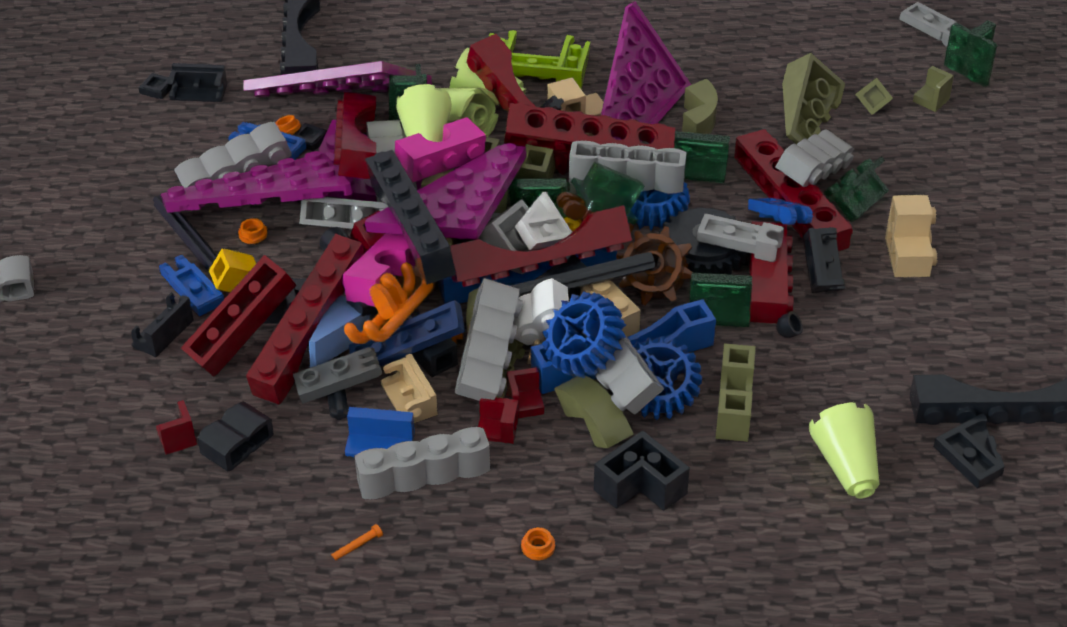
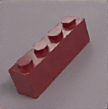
M752 221V224L762 226L764 223ZM765 222L782 226L784 228L781 247L777 248L775 262L754 258L755 254L750 253L749 322L777 324L778 319L782 315L793 312L794 297L793 295H788V293H792L793 275H788V272H792L793 255H787V253L792 251V235H787V224Z
M264 255L181 349L215 377L297 285L282 268Z

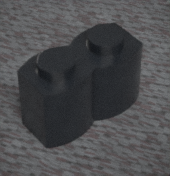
M240 402L228 408L222 419L205 426L201 430L197 438L200 454L227 472L231 471L243 462L250 453L255 452L274 435L272 419L248 403Z

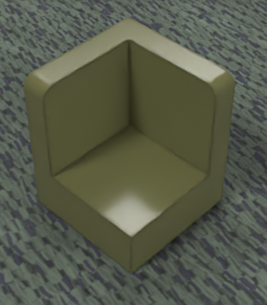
M931 66L928 69L926 83L914 94L913 102L936 112L950 99L954 75Z
M878 78L872 80L855 94L871 115L893 99Z

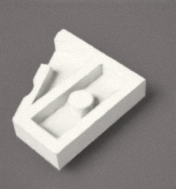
M543 192L515 226L522 241L530 251L551 246L572 232L546 192Z

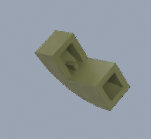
M707 78L685 87L684 108L688 111L683 113L682 133L694 144L705 139L712 132L716 123L718 96L716 89Z
M576 376L554 388L567 417L584 418L596 447L609 448L633 435L625 415L614 404L611 395L593 379L587 376L585 378Z

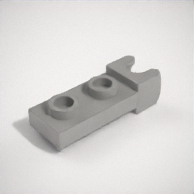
M704 214L697 231L696 241L753 253L756 259L775 262L777 248H780L782 245L784 228L765 222L762 226Z

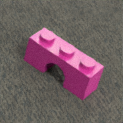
M466 117L445 124L443 126V140L441 142L427 140L420 133L396 140L395 155L410 180L415 182L464 165L484 154L486 134Z
M384 234L343 274L342 284L345 288L346 301H360L367 305L375 306L369 289L374 284H379V279L383 274L390 273L403 276L400 267L405 262L410 263L414 269L416 263L404 235Z

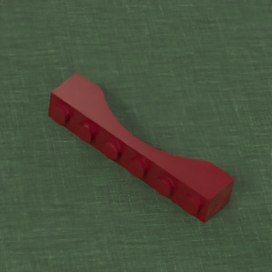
M496 33L470 45L466 61L469 69L476 73L487 90L494 93L504 110H509L510 103H526L536 107L526 97L516 81L511 63L512 51ZM530 125L531 127L539 128L537 125ZM558 129L561 132H567L564 129ZM554 153L555 167L562 175L568 173L569 155Z
M344 92L343 101L338 100L333 165H339L338 176L370 179L365 159L376 154V142L367 138L363 133L367 132L366 122L374 121L376 96Z
M623 205L589 213L582 223L567 237L551 246L535 251L506 250L492 246L480 239L452 245L450 250L456 275L452 276L453 283L462 281V285L465 287L481 283L479 277L490 274L492 280L510 276L509 270L520 268L521 273L539 269L537 263L549 261L550 266L566 263V256L574 254L578 255V259L595 256V249L606 247L607 252L624 249L623 243L632 241L625 207Z
M338 234L334 235L248 371L246 378L253 396L278 405L285 399L295 382L293 374L299 370L305 350L317 325L333 302L345 292L342 284L343 274L364 255L361 242Z

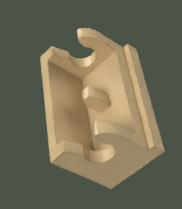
M408 354L405 355L406 358L391 362L383 367L386 374L396 370L397 373L382 379L381 385L396 411L413 412L414 423L438 415L436 393L413 355Z

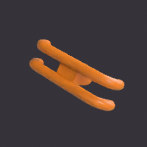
M407 262L403 263L400 267L404 277L403 287L397 282L398 279L393 274H383L379 279V284L376 283L369 289L370 296H372L371 299L378 314L372 321L367 320L364 322L361 332L354 323L345 324V334L356 344H365L371 339L375 342L386 341L430 294L434 287V282L427 285L423 279L422 284L413 293L416 277L412 265Z

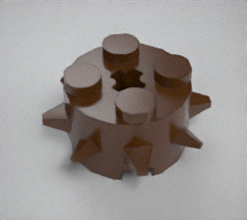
M666 226L660 234L648 233L644 235L639 230L635 231V242L629 244L625 253H618L616 258L622 259L651 252L655 265L657 261L661 265L656 271L648 270L624 276L619 283L620 288L635 287L641 293L642 305H646L651 298L667 297L672 302L676 301V293L682 287L685 279L695 277V273L688 269L687 259L685 258L693 247L690 243L676 245L670 238L669 227Z

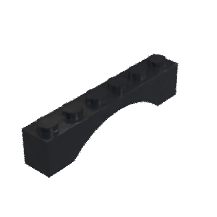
M285 0L283 4L284 32H282L281 75L319 70L317 50L302 38L301 31L305 24L320 11L321 0Z
M394 151L379 152L374 156L366 158L365 161L372 188L380 202H385L394 214L408 243L416 266L426 284L428 285L456 275L450 246Z
M945 374L913 375L909 396L915 423H928L930 425L939 423L963 424L982 413L986 416L987 422L993 424L1004 422H1024L1026 424L1035 422L1067 423V377L1049 387L1034 391L999 392L977 388L959 382Z

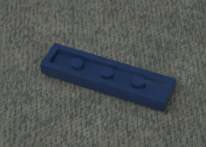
M455 300L404 321L395 333L384 342H375L371 339L365 344H349V352L351 354L372 347L375 349L376 357L381 367L401 359L405 355L413 354L465 332L461 305Z

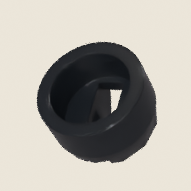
M791 311L778 319L776 330L779 335L785 338L797 336L803 331L802 321L795 312Z

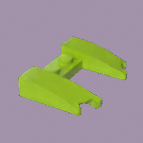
M508 31V40L501 38L512 51L511 63L515 77L526 75L537 76L540 79L556 78V82L573 78L582 89L590 51L589 41L581 48L578 44L572 45L574 43V36L567 35L560 57L513 53L517 31Z

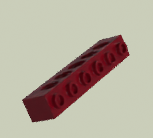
M510 103L504 144L512 143L516 146L524 147L528 144L553 149L555 154L570 155L572 142L591 141L600 145L617 143L628 147L649 146L658 150L674 148L676 128L661 123L648 124L634 119L622 120L607 115L595 116L580 111L568 112L557 110L553 107L541 108L530 106L526 103ZM532 124H533V125H537V126H539V128H534V127H531L530 125H532ZM558 129H564L567 132H561ZM585 133H592L594 136H589ZM613 137H619L622 140H616Z
M766 129L736 137L734 158L768 198H778L811 207L813 220L810 224H800L796 220V223L792 225L802 238L809 228L834 227L837 229L838 251L849 248L850 239L853 234L850 222L844 219L837 211L835 205L830 203L822 194L818 186L810 184L807 187H803L775 167L784 150Z

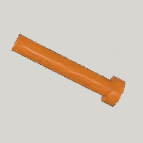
M377 524L373 525L370 531L335 551L331 556L336 561L376 536L378 538L383 536L381 528Z

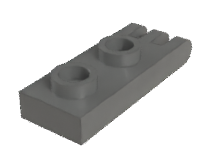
M368 347L293 374L298 395L303 404L379 377L382 374V370L376 357L375 349Z

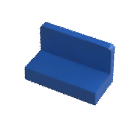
M349 407L347 415L349 436L345 448L346 456L355 457L358 453L368 449H388L400 442L413 441L415 434L413 412Z

